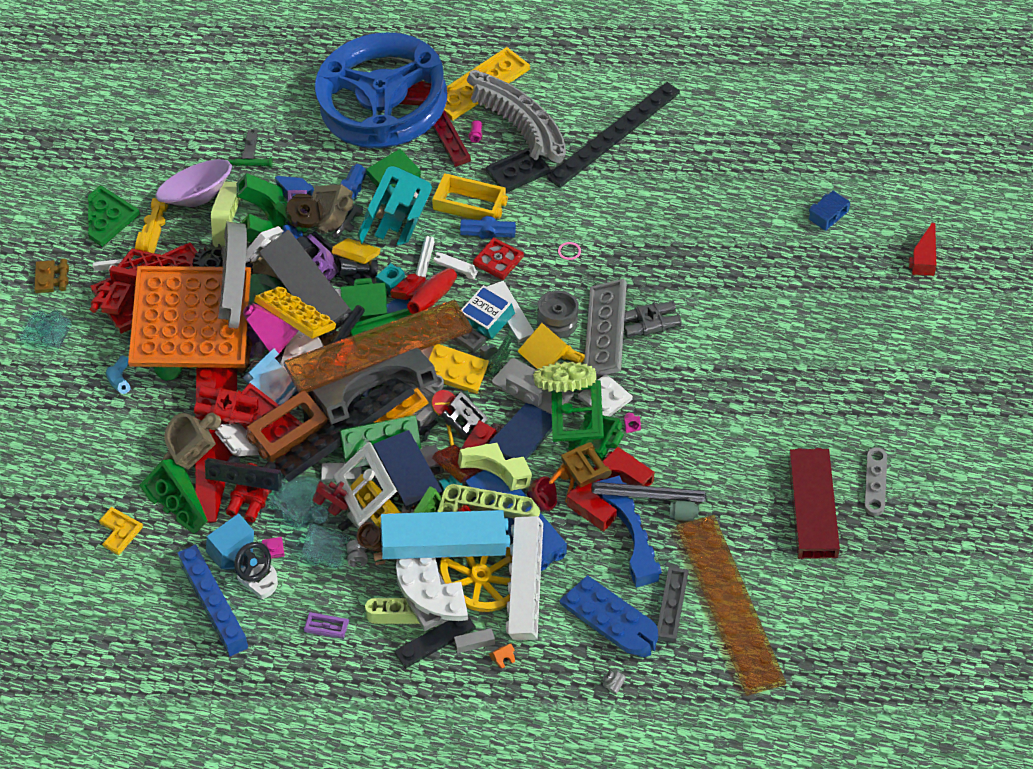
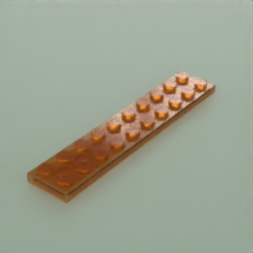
M454 299L284 361V367L298 392L300 393L304 390L309 392L417 347L421 351L472 332V326Z
M715 515L677 524L676 528L746 696L786 685V680Z

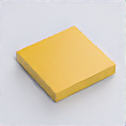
M347 238L333 246L332 253L365 264L378 256L381 249Z
M541 323L517 352L538 369L542 368V366H549V364L554 365L569 346Z

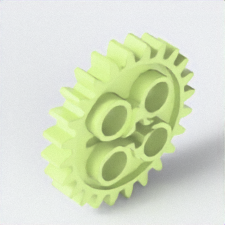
M574 362L556 363V365L549 364V366L538 368V371H534L535 374H533L535 386L542 388V390L548 389L549 392L553 390L556 392H566L567 390L573 392L574 389L581 390V387L588 388V386H592V383H595L596 380L595 368L587 366V364L581 365L580 362L577 364Z

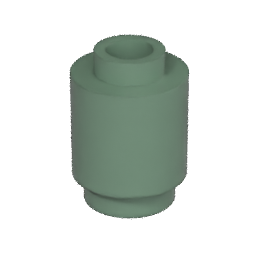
M671 502L670 518H675V521L694 522V518H698L699 506H695V502Z

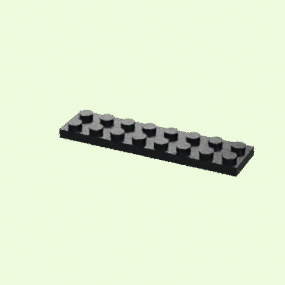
M396 377L387 380L385 385L373 390L365 399L356 402L348 410L349 418L332 425L330 422L326 423L317 433L309 435L307 440L292 447L291 451L278 457L274 462L276 465L275 469L281 470V477L290 482L341 446L339 430L375 422L415 393L413 388Z

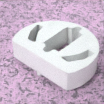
M259 564L253 568L249 576L259 573L264 564ZM272 565L269 568L270 573L259 583L244 581L237 575L238 581L261 599L269 597L278 585L277 573Z

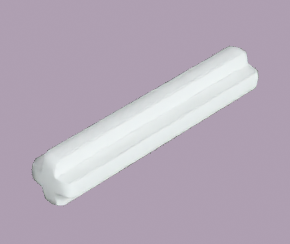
M432 236L424 238L416 270L418 276L425 278L434 246V238Z

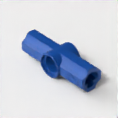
M360 164L352 166L346 180L343 179L340 183L353 192L351 197L353 201L355 198H358V192H361V184L366 176V169Z
M490 216L483 217L481 220L461 219L460 235L480 236L481 239H492L493 237L515 238L516 222L497 221Z

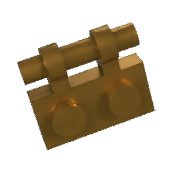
M61 259L58 266H55L54 260L36 262L35 293L54 292V286H59L60 291H66V285H68L69 281L67 277L69 272L67 259ZM60 273V276L55 278V274Z

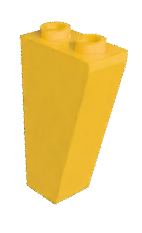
M363 474L350 486L352 491L364 480ZM370 480L355 494V497L362 507L365 508L382 490L375 482ZM388 499L370 518L375 525L381 528V514H397L401 512Z

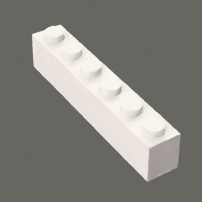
M538 516L515 517L514 525L511 526V533L514 538L513 544L510 545L512 563L509 564L511 582L508 583L510 601L507 602L509 621L506 622V632L513 640H537L543 522Z

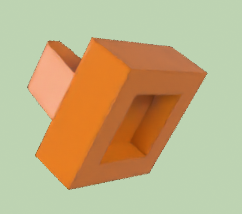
M511 643L488 653L491 660L495 661L500 668L505 667L503 663L504 658H508L510 663L515 662L513 654L515 650Z

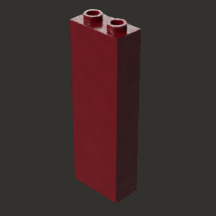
M822 448L790 449L788 461L798 559L838 558L840 545L829 449Z

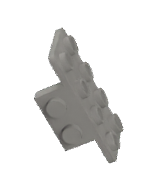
M511 358L492 379L493 386L525 403L532 404L552 414L551 391L549 392L548 389L542 390V388L535 386L533 374L537 370L515 358ZM562 391V405L568 403L573 397L574 391Z

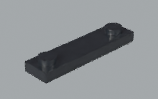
M469 617L468 620L463 621L449 620L396 649L394 653L406 669L454 642V637L472 632L476 629V626Z

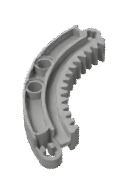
M477 70L470 71L467 82L474 86L471 96L473 103L478 102L480 106L484 104L485 108L490 107L492 111H498V115L503 114V118H508V122H513V126L517 127V131H521L520 134L524 135V139L527 140L526 144H529L530 157L537 160L539 155H543L546 158L548 156L555 163L563 161L566 154L563 136L554 120L538 103L519 89L496 77Z
M226 221L225 246H222L221 251L223 273L218 318L228 320L229 328L238 329L245 277L247 232L245 224Z

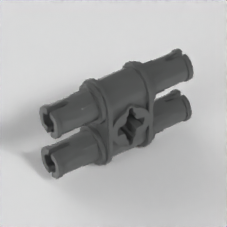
M673 300L659 304L653 302L649 305L636 306L635 309L625 311L624 323L631 321L640 322L624 327L626 337L629 338L642 334L648 336L651 333L664 332L668 328L681 326L682 321L679 314L664 318L661 316L676 312L675 302Z

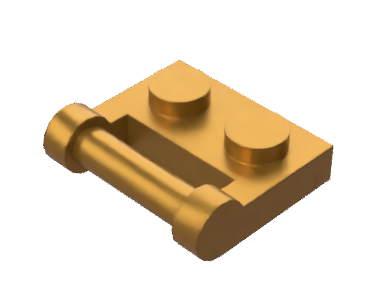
M586 443L561 455L562 462L580 488L598 479L608 478L612 473L609 467L605 466L592 443ZM584 455L590 457L598 470L594 471Z

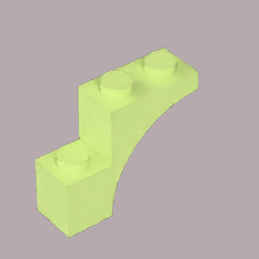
M497 443L460 449L458 457L460 468H479L489 471L500 477L507 484L510 491L530 486L532 473L524 457L505 460Z

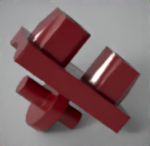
M319 481L312 501L320 506L325 499L332 502L328 507V511L334 516H337L342 510L346 511L348 505L344 497L347 491L342 489L344 482L340 481L336 485L331 481L327 486Z

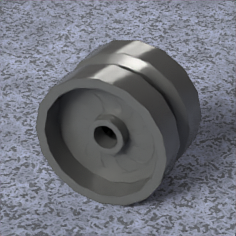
M559 290L550 291L542 295L538 300L537 326L543 323L559 338L568 337L574 333L578 322L579 303L572 294Z

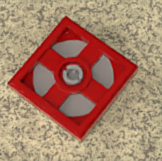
M493 237L475 257L473 265L504 280L524 257V253Z

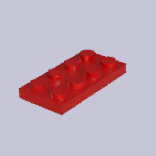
M249 383L242 391V394L259 397L257 409L239 406L237 411L254 414L253 422H255L280 405ZM288 412L262 429L261 432L270 443H274L303 423ZM240 424L245 429H247V426H249L245 424Z

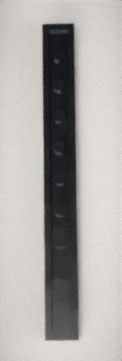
M668 82L664 83L549 173L547 179L561 188L678 96L680 90Z

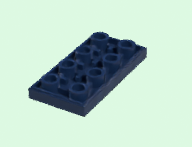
M526 402L488 444L497 443L505 460L524 457L526 460L552 432V414Z
M410 430L373 444V448L395 486L405 509L418 505L429 486L435 488L439 495H442V490Z

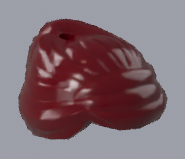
M547 476L532 480L526 491L527 497L535 502L540 512H550L557 504L556 485L554 482L550 484L551 478Z

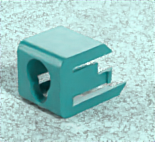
M388 167L367 208L364 221L357 234L361 244L381 204L386 205L385 214L374 236L384 240L388 229L398 233L407 214L408 221L396 245L409 242L431 193V184L400 168ZM416 192L418 196L416 199H413V196Z

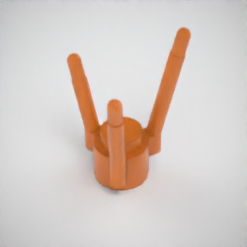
M562 463L551 477L549 483L552 484L558 477L563 480L571 479L567 491L568 494L574 486L575 479L564 463Z

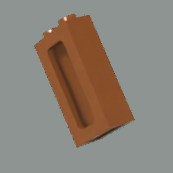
M303 390L247 426L246 437L250 444H255L258 448V453L262 459L273 462L278 457L289 452L295 445L307 440L309 435L321 430L327 423L328 418L308 393ZM300 405L311 419L274 443H270L261 430Z

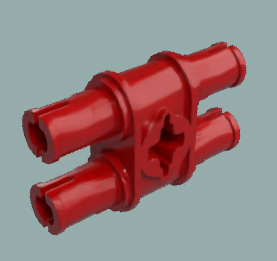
M201 385L199 397L216 400V403L208 405L196 402L194 414L206 416L209 413H214L220 416L221 421L229 422L231 425L234 423L250 425L253 423L254 414L237 411V407L245 406L257 409L259 397L242 394L240 390L233 391L224 389V387L217 389Z
M248 463V465L257 466L254 463ZM236 484L234 491L230 493L231 500L226 509V514L234 517L238 514L242 504H250L244 518L248 522H255L260 509L265 507L267 497L272 490Z

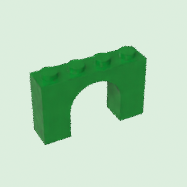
M246 173L236 183L237 197L257 205L263 210L268 219L266 221L248 214L241 221V223L246 225L247 241L252 243L264 231L278 226L283 230V226L286 225L285 217L274 206L278 201L284 202L283 188Z

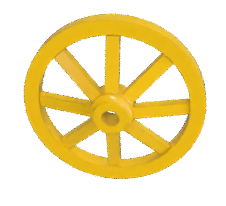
M506 547V558L490 567L486 565L488 556H481L479 564H476L473 556L465 557L471 569L449 559V557H441L439 574L445 584L461 582L462 587L469 584L474 585L472 599L464 595L466 608L479 612H493L507 607V602L510 601V594L503 598L490 584L508 585L511 582V578L491 575L512 563L510 547ZM448 567L469 577L452 582L449 577ZM481 586H483L496 601H478Z

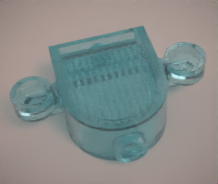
M281 474L282 488L269 498L270 508L298 531L311 519L318 524L326 522L328 512L323 507L324 502L320 506L312 501L316 492V486L321 480L309 476H299L286 483V479Z

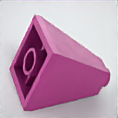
M249 304L243 311L244 317L269 352L274 348L280 353L299 331L260 305Z

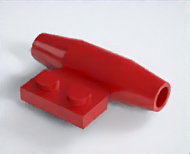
M447 268L433 275L429 280L417 274H409L391 290V297L403 300L411 298L407 304V309L411 314L418 315L434 306L448 293L457 279V273L452 268Z

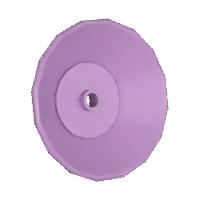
M221 159L192 165L167 179L158 188L155 197L159 202L185 207H196L207 203L218 194L231 172L232 165L228 160Z

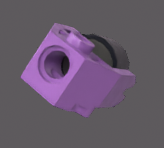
M311 234L308 238L306 236L297 238V241L316 265L319 264L318 268L323 273L327 270L324 276L330 282L338 273L337 266L334 263V256Z

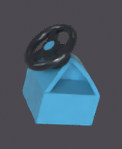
M239 513L207 536L206 553L221 569H235L237 575L244 581L253 582L261 579L268 572L271 565L269 549L262 543L253 542L254 530ZM253 548L262 550L265 557H257L253 553ZM259 564H264L259 573L249 576L253 568Z

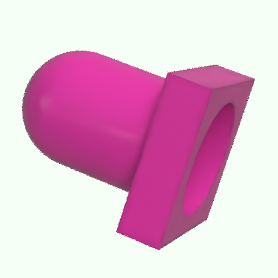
M630 412L626 413L624 416L626 433L640 431V416H635Z

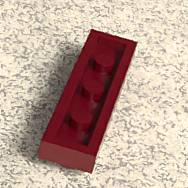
M444 110L438 121L432 126L454 167L471 162V156Z

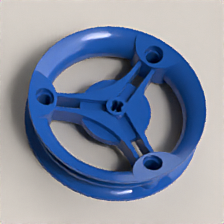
M401 33L369 34L343 44L326 58L315 80V92L325 125L342 141L359 147H392L419 137L438 121L447 102V86L444 80L443 65L438 54L424 41ZM392 57L413 61L393 70L378 69L371 72H361L351 69L363 62L378 58ZM421 80L431 83V89L427 98L418 108L398 119L391 116L393 107L404 100L411 86ZM342 88L354 92L358 102L363 107L372 110L373 116L362 122L345 117L334 107L332 94L340 91ZM385 110V115H378V111Z

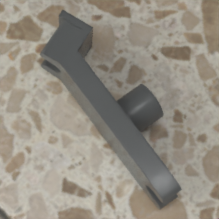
M248 130L242 159H254L258 137L257 130L254 133Z
M353 205L342 225L333 233L332 236L335 239L341 235L344 229L348 232L353 230L355 226L350 221L354 216L358 217L362 214L363 207L359 208Z

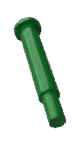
M272 157L269 159L228 160L231 165L269 166L272 168L273 164Z

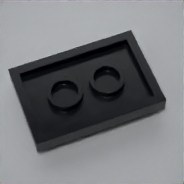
M530 148L521 150L486 166V172L497 186L506 188V193L550 173L549 166L540 155L537 160L530 157Z

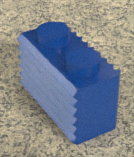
M832 190L829 194H825L820 202L814 203L810 207L809 220L826 231L849 212L850 201Z

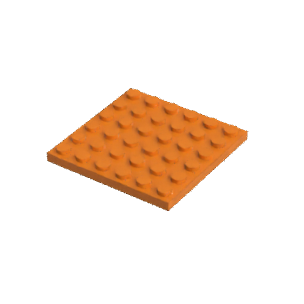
M137 266L128 359L129 367L245 368L248 321L244 317L243 311L249 305L251 267H245L240 322L238 329L228 327V320L218 318L223 267Z

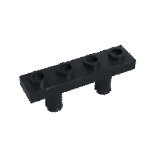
M235 455L230 456L227 461L212 458L205 460V479L279 491L282 488L281 470L275 469L276 465L273 462H267L264 467L238 463L240 459Z

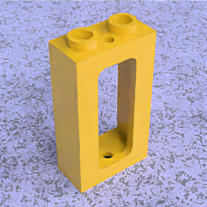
M444 173L432 199L433 210L473 220H481L486 216L497 220L502 216V206L507 205L508 196L506 195L505 187ZM448 193H455L495 204L492 210L446 200Z

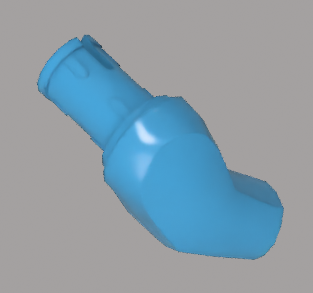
M121 355L113 366L108 367L105 373L111 386L121 394L131 390L130 385L122 376L123 371L129 365L128 358L124 355Z

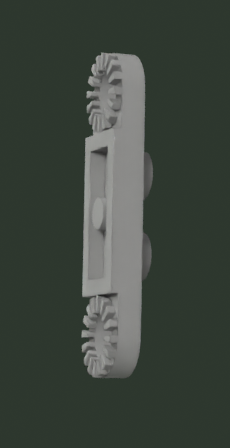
M872 448L867 454L864 508L872 516L881 515L885 509L887 453L881 448ZM878 454L882 456V459L874 460L872 455ZM877 503L880 505V508L872 509L869 505Z

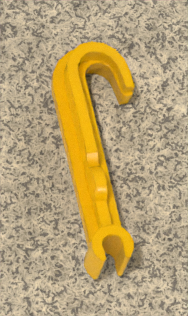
M152 198L151 215H147L144 218L146 225L143 226L142 232L138 233L135 249L151 253L155 252L162 230L161 226H164L166 223L162 215L163 212L167 211L168 204L159 202L157 198Z

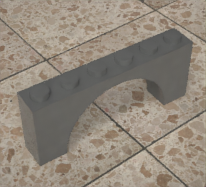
M417 347L312 389L316 405L332 425L349 418L347 409L356 396L367 389L385 384L389 379L396 377L403 382L414 384L420 389L437 383L438 379L434 365Z

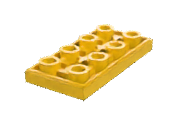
M276 287L255 296V303L311 339L335 329L336 323L330 320L329 316L319 313L315 307L305 304L299 297L291 295L283 287Z

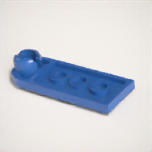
M587 575L559 600L560 604L623 651L639 657L650 656L651 650L655 652L658 641V628L656 624Z

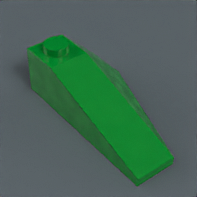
M174 459L162 460L139 485L152 503L156 504L159 502L162 504L165 513L172 512L175 514L177 522L193 534L197 533L208 521L188 473L182 466L176 464Z

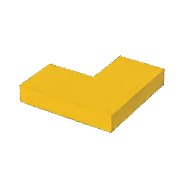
M110 507L99 520L101 525L113 531L103 542V547L117 555L121 554L143 528L142 523L113 507Z

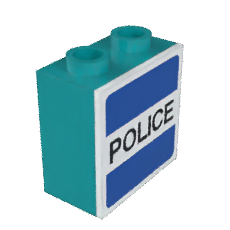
M484 285L459 311L464 323L491 340L515 314L511 301Z

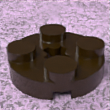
M308 194L294 195L288 201L285 209L290 224L293 227L301 228L316 227L323 214L320 202H316ZM301 209H305L308 213H302Z

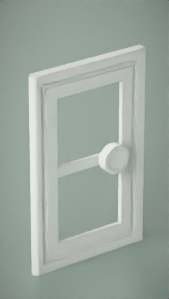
M370 442L363 446L333 475L337 484L340 481L344 482L342 489L347 491L344 499L358 526H361L397 492ZM366 457L371 469H367L364 472V480L352 491L345 475ZM376 476L383 491L362 510L355 494Z

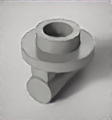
M610 670L603 677V686L610 693L617 695L626 677L620 674L618 670Z

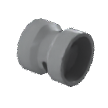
M357 540L349 541L346 545V550L349 554L347 557L348 565L356 567V561H361V566H365L368 563V557L365 553L367 548L362 547Z

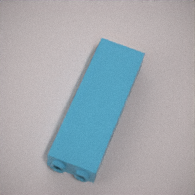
M503 510L381 514L382 559L506 555V547H510V536L506 535V531H508V518H504Z

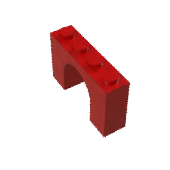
M617 447L613 452L610 451L606 455L605 460L602 461L612 472L608 478L620 475L622 482L629 485L650 486L654 482L655 472L620 447ZM592 483L581 488L579 485L575 489L572 488L567 494V506L604 532L616 520L617 509L605 502L597 494L591 493Z

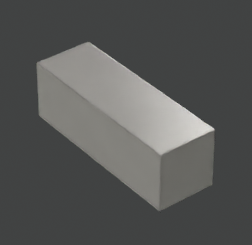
M492 628L456 636L454 637V643L457 653L495 645V637Z

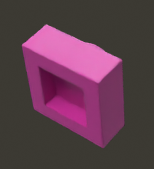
M282 537L262 540V544L270 551L271 559L285 557Z

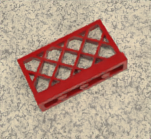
M132 248L118 266L112 265L109 273L112 284L114 282L129 283L135 289L137 267L135 268L134 265L144 262L145 265L142 266H163L170 263L173 264L170 265L172 267H193V262ZM134 255L141 257L131 260ZM157 260L155 262L147 264V261Z

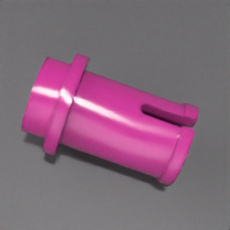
M473 121L471 123V132H469L468 137L473 143H478L482 139V123L480 121Z

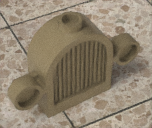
M342 184L315 186L312 199L316 202L319 201L323 208L322 217L316 226V231L321 234H327V232L338 229L344 222L347 212L353 206V200L351 199L353 192Z
M187 413L175 415L165 430L164 439L169 451L164 455L163 460L174 459L176 464L189 470L216 444L209 429L216 430L220 426V416L209 413L201 421Z

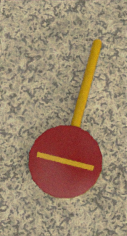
M448 390L437 391L432 397L431 405L433 410L439 416L444 410L451 414L452 411L447 406L455 395ZM447 425L451 452H455L451 425Z

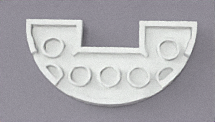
M436 558L397 559L396 574L399 587L404 596L409 598L417 609L428 615L431 613L441 616V619L468 620L462 583L441 584Z

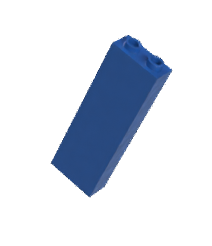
M486 470L465 481V486L527 497L521 489L510 491L507 484L500 477ZM492 500L489 505H492L495 500ZM513 503L509 504L507 509L512 507ZM532 506L528 507L525 512L531 510ZM540 512L539 518L543 522L541 571H543L551 562L555 560L560 561L565 557L567 543ZM504 517L508 518V531H506V535L510 536L511 545L514 538L511 533V526L514 525L515 519Z

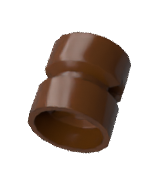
M372 522L362 524L357 531L358 543L362 547L374 552H382L381 528Z

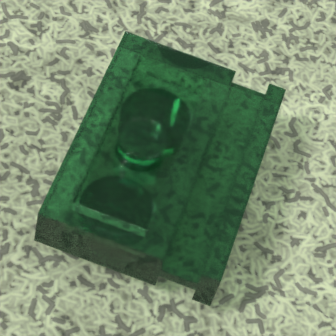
M506 335L485 376L492 378L494 373H499L503 366L501 360H506L511 350L508 348L514 337Z

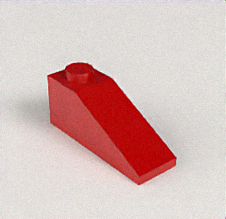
M931 223L915 247L913 257H909L908 267L912 268V275H935L937 266L935 223Z

